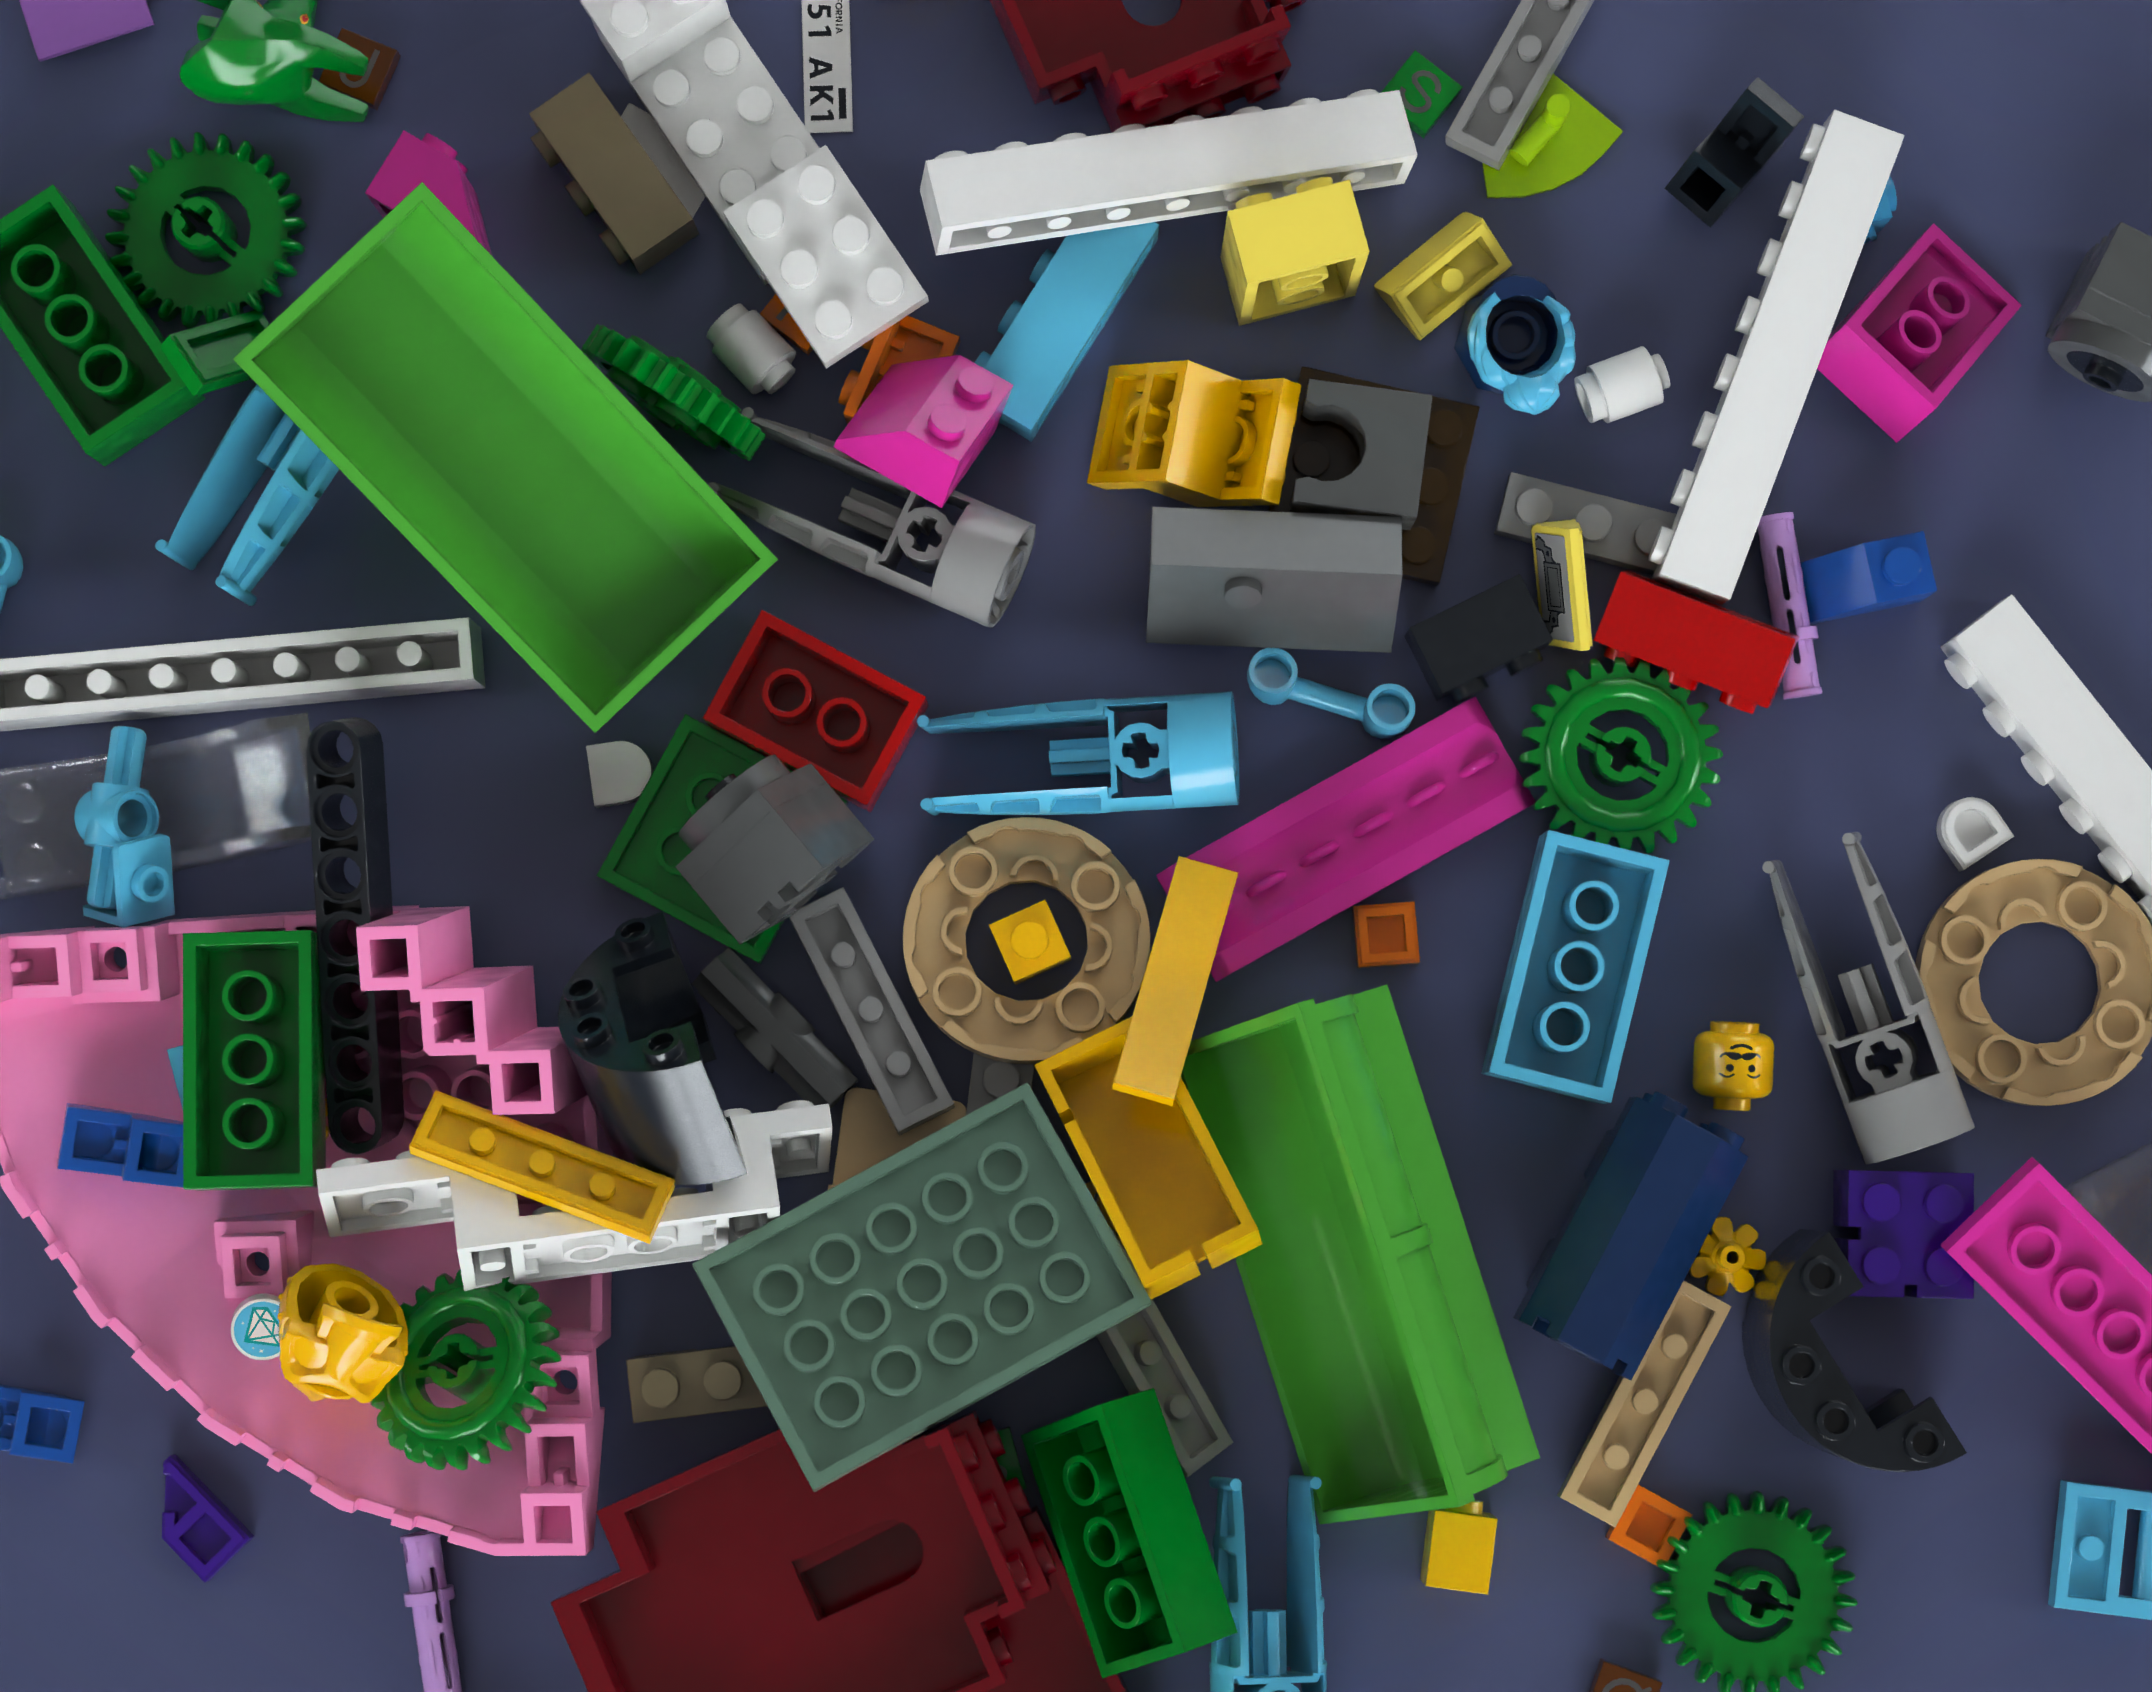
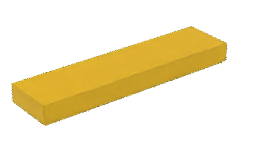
M1178 857L1112 1089L1173 1106L1238 872L1185 857Z
M435 1090L409 1145L410 1154L649 1244L675 1188V1179L504 1115H493V1111Z

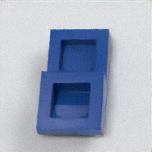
M67 1103L57 1169L122 1176L123 1181L183 1188V1122L127 1111Z
M0 1384V1450L10 1451L9 1455L73 1463L85 1400Z

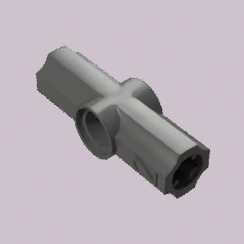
M730 947L715 957L691 983L715 1011L722 1015L736 1029L734 1035L746 1049L771 1073L776 1071L803 1100L810 1101L814 1105L829 1104L831 1109L859 1081L853 1075V1071L814 1034L817 1030L779 991L774 993Z

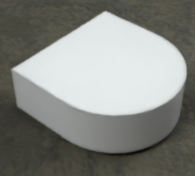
M626 741L586 746L594 806L601 808L637 801L653 773V766L648 755L637 745Z
M1975 797L1963 798L1949 804L1941 812L1936 826L1939 843L1959 872L1965 870L2014 837L1998 811L1989 802Z

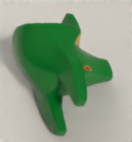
M196 0L224 11L220 18L201 15L197 23V33L200 42L186 52L179 73L181 82L195 95L219 104H271L294 114L319 120L365 121L369 112L368 104L332 90L313 78L314 68H324L351 75L364 76L369 64L368 58L357 49L328 33L314 28L318 0H268L264 5H261L257 0Z

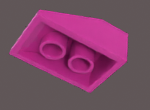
M1933 223L1832 331L1817 369L1897 443L1939 406L2022 305Z

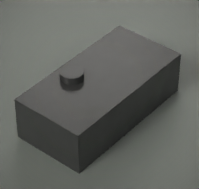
M1152 507L1146 643L1391 653L1403 575L1402 518L1392 516Z

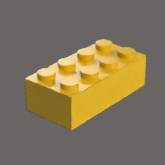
M1131 1016L1035 1064V1068L1148 1296L1152 1300L1200 1276L1201 1274L1197 1266L1198 1262L1207 1258L1211 1268L1214 1269L1263 1243L1258 1227L1182 1078L1179 1081L1173 1106L1112 1089L1132 1019Z

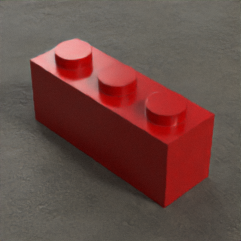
M1624 570L1619 574L1593 641L1606 645L1604 656L1613 661L1615 657L1624 658L1627 666L1636 668L1642 659L1667 669L1669 682L1674 685L1696 691L1698 683H1703L1722 691L1719 698L1720 702L1753 714L1757 705L1767 709L1772 705L1799 636L1635 572Z

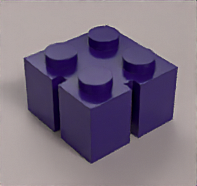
M1833 1170V1225L1858 1227V1239L1834 1238L1864 1286L1850 1296L1974 1299V1279L1940 1245L1974 1213V1173Z

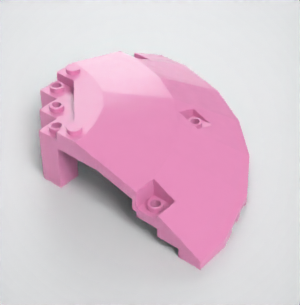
M419 905L392 906L393 914L361 926L353 920L350 921L347 934L352 945L358 949L360 985L354 983L351 989V997L355 1006L364 1012L366 1011L368 997L365 991L397 990L404 1123L398 1136L361 1154L343 1151L337 1147L329 1134L326 1139V1168H331L334 1162L341 1159L364 1158L371 1163L394 1160L398 1154L409 1151V1145L435 1090L493 1111V1115H504L613 1156V1151L609 1146L578 1075L559 1027H538L533 966L474 968L469 906L419 908ZM316 910L168 919L148 926H129L124 928H95V926L0 934V1164L4 1175L0 1176V1184L23 1219L30 1216L49 1244L44 1250L51 1261L58 1258L78 1286V1288L73 1290V1293L91 1319L101 1329L106 1326L110 1327L135 1351L131 1358L166 1391L174 1388L201 1414L197 1420L205 1428L235 1446L243 1443L268 1458L267 1466L275 1471L280 1472L282 1469H286L312 1485L311 1493L339 1510L349 1513L361 1510L391 1519L392 1526L409 1531L414 1527L448 1536L447 1542L493 1556H586L594 1548L605 1407H600L596 1348L611 1337L612 1272L526 1283L538 1291L539 1299L537 1301L544 1303L552 1310L551 1317L544 1322L555 1327L560 1333L558 1338L541 1344L553 1349L562 1358L560 1362L540 1365V1370L554 1378L557 1386L534 1387L532 1392L546 1405L547 1410L539 1411L523 1408L521 1414L526 1423L531 1427L532 1432L524 1433L509 1425L505 1430L512 1445V1451L502 1450L488 1441L487 1446L491 1458L489 1464H483L473 1459L469 1454L468 1468L465 1471L454 1468L448 1462L445 1469L436 1470L428 1466L426 1461L415 1463L409 1460L404 1450L396 1449L390 1445L388 1440L389 1432L377 1426V1416L381 1410L373 1407L370 1402L360 1403L354 1397L351 1399L327 1398L320 1401H310L308 1396L285 1379L279 1356L269 1360H255L242 1354L233 1343L231 1322L236 1308L246 1298L264 1293L279 1296L285 1290L287 1278L293 1277L304 1266L331 1263L363 1272L388 1289L400 1306L404 1302L413 1307L417 1303L415 1293L418 1288L424 1285L431 1291H434L435 1281L438 1276L446 1273L455 1280L456 1274L460 1270L454 1221L330 1237L318 1194V1187L196 1191L184 1190L181 1187L123 1181L122 1176L57 1169L67 1103L127 1111L183 1122V1109L167 1052L168 1049L183 1045V933L312 930L317 933ZM116 947L123 949L126 953L127 965L125 968L118 966L114 960ZM357 1045L354 1055L356 1063L361 1070L370 1073L372 1066L371 1057L366 1049ZM325 1078V1098H327V1095H326V1078ZM360 1108L358 1113L359 1124L364 1131L373 1135L375 1132L374 1118L369 1111ZM328 1116L326 1117V1126H328ZM517 1194L520 1216L532 1215L533 1211L537 1208L546 1206ZM256 1252H262L268 1257V1271H263L256 1265ZM467 1323L453 1328L437 1341L438 1343L444 1337L457 1333L465 1334L486 1348L497 1346L496 1339L488 1326L476 1323ZM561 1370L570 1371L575 1375L577 1379L576 1389H568L561 1383ZM435 1383L425 1384V1390L429 1398L437 1407L455 1408L467 1404L466 1401Z

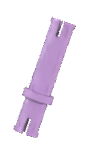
M1793 512L1762 516L1758 525L1764 579L1767 587L1772 624L1774 627L1790 632L1787 613L1792 612L1795 632L1799 636L1797 644L1800 663H1795L1794 655L1792 654L1782 678L1784 700L1822 694L1813 640L1818 639L1819 635L1817 626L1810 625L1803 571L1794 530ZM1778 549L1783 551L1790 595L1789 600L1784 598L1777 556Z
M428 1530L400 1536V1541L403 1544L409 1591L403 1595L405 1606L412 1607L424 1692H462L458 1652L449 1600L455 1598L454 1585L447 1584L440 1539L442 1535Z

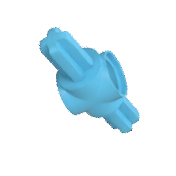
M115 726L111 730L104 783L94 782L92 790L80 798L75 809L74 820L76 829L82 839H84V845L94 847L87 902L95 908L116 910L113 846L116 843L155 835L159 825L158 807L154 799L149 795L150 791L140 788L147 736L144 730L135 727Z

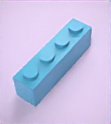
M1152 222L1068 235L1056 253L1047 249L1042 254L1029 278V281L1036 285L1024 304L1015 300L1006 311L997 329L1004 336L993 354L990 355L983 351L974 362L1013 384L999 423L1027 440L1033 441L1156 244L1159 224Z

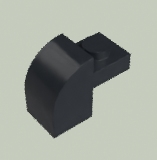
M1757 77L1718 126L1692 152L1664 189L1711 227L1769 163L1805 116Z

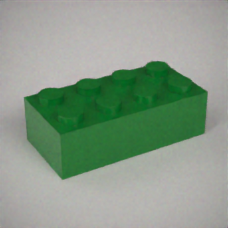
M52 184L0 219V327L85 453L105 467L206 398L203 394L193 397L160 348L161 344L165 341L164 336L147 311L139 304L134 292L122 280L123 276L111 263L110 257L74 204Z
M312 930L183 933V1189L209 1191L317 1188L316 1170L326 1168L325 1061L317 933Z
M1154 1388L1102 1403L1021 1435L1102 1678L1176 1656L1237 1633Z

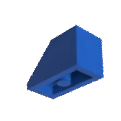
M1924 531L1862 543L1801 562L1810 624L1918 603L1937 591Z

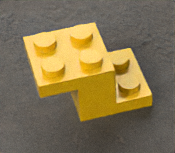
M1190 360L1109 366L1087 484L1105 490L1144 488L1196 507L1279 505L1282 486L1286 476L1285 470L1293 427L1297 418L1301 384L1285 378L1242 381Z

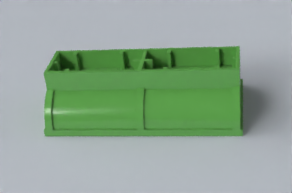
M423 182L233 358L250 378L594 733L607 723L778 560Z
M1388 985L1315 1004L1314 998L1192 1040L1181 1078L1261 1236L1262 1245L1235 1259L1305 1476L1319 1477L1322 1481L1319 1489H1313L1314 1506L1319 1524L1460 1507L1475 1501L1473 1494L1504 1480L1508 1476V1470L1539 1459L1540 1455Z

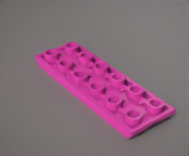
M1476 697L1461 703L1186 857L1238 872L1210 972L1215 982L1222 980L1534 805L1536 802L1530 790L1523 786L1524 780L1505 750ZM1177 863L1156 875L1166 895H1168Z

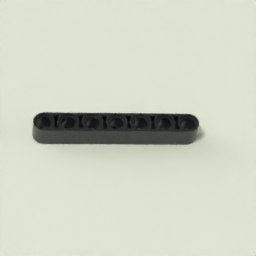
M351 717L324 722L314 728L307 740L306 756L328 1127L331 1138L337 1147L347 1153L361 1154L369 1152L398 1136L404 1123V1100L397 990L365 991L368 997V1006L365 1012L355 1006L351 997L353 984L357 983L360 985L358 949L352 945L347 934L350 921L353 920L361 926L393 914L383 742L381 734L374 724L364 718ZM341 732L347 734L353 744V756L349 762L344 761L337 751V738ZM344 795L350 797L356 804L357 818L353 825L346 822L341 815L340 804ZM348 857L355 861L360 869L361 878L357 888L349 884L345 878L344 863ZM357 1045L366 1049L371 1057L372 1066L370 1073L361 1070L356 1063L354 1055ZM360 1108L369 1111L374 1118L375 1132L373 1135L364 1131L359 1124L358 1113Z

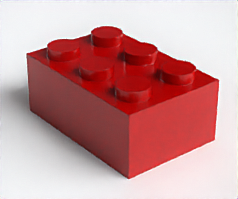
M761 610L705 712L703 719L709 727L765 757L776 755L785 767L791 771L811 763L838 796L871 813L918 727L917 718L925 714L929 705L926 696L774 615Z

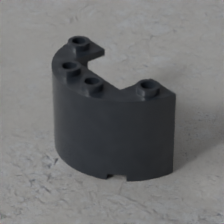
M663 912L647 918H633L625 921L616 929L613 937L594 950L577 968L563 989L558 1008V1025L562 1038L609 1146L616 1158L675 1179L674 1185L709 1184L747 1175L737 1133L730 1116L725 1117L704 1066V1063L717 1059L709 1028Z
M1799 1229L1786 1238L1767 1258L1764 1269L1759 1270L1756 1275L1755 1285L1750 1289L1752 1292L1747 1306L1745 1322L1742 1325L1743 1351L1747 1370L1753 1386L1769 1412L1784 1428L1808 1445L1871 1469L1893 1472L1920 1471L1943 1465L1966 1454L1967 1452L1932 1397H1928L1914 1406L1906 1392L1898 1388L1866 1409L1863 1408L1810 1320L1864 1286L1830 1232Z

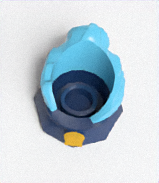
M1516 274L1495 281L1482 295L1466 303L1454 349L1478 389L1502 394L1505 404L1513 410L1532 415L1548 410L1560 396L1558 384L1572 371L1576 360L1575 330L1570 320L1571 313L1566 307L1557 302L1555 295L1546 284L1534 277Z

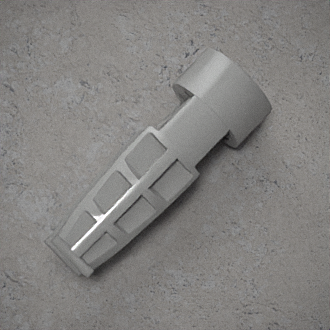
M750 407L743 409L742 415L749 418L751 423L761 428V431L766 434V438L906 499V503L903 509L852 488L841 504L842 510L838 521L886 541L887 544L882 554L872 547L716 482L709 483V487L727 506L802 546L859 573L880 580L986 627L993 628L1008 608L1027 567L1034 545L1036 524L954 490L946 503L964 510L954 526L949 522L945 514L938 509L926 507L927 500L835 449V441L758 417ZM931 529H935L941 539L940 544L936 548L928 544L926 552H922L923 550L916 541L920 533L929 536ZM903 553H905L912 565L920 571L935 573L932 587L895 571Z
M1850 832L1843 835L1842 841L1904 1015L1907 1017L1896 1021L1893 1020L1874 965L1871 963L1837 975L1858 1031L1857 1034L1845 1036L1846 1031L1783 863L1780 860L1766 861L1762 869L1770 875L1781 924L1814 1029L1827 1059L1864 1164L1867 1165L1943 1142L1974 1129L1975 1126L1908 945L1884 890L1860 843L1862 835L1859 832ZM1919 1019L1938 1068L1936 1071L1918 1075L1916 1069L1919 1058L1916 1043L1909 1034L1897 1029L1915 1023ZM1862 1041L1858 1046L1855 1057L1856 1066L1862 1078L1873 1086L1874 1091L1856 1097L1839 1048ZM1884 1041L1888 1050L1899 1048L1903 1059L1894 1064L1897 1073H1890L1886 1065L1876 1066L1874 1064L1872 1055L1880 1051L1877 1042Z

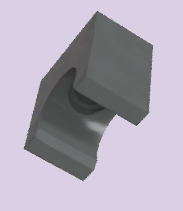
M1309 379L1304 394L1302 416L1311 421H1330L1342 425L1353 435L1359 447L1360 464L1352 474L1335 481H1320L1311 477L1296 479L1291 494L1289 512L1401 517L1402 529L1411 530L1418 514L1433 395Z

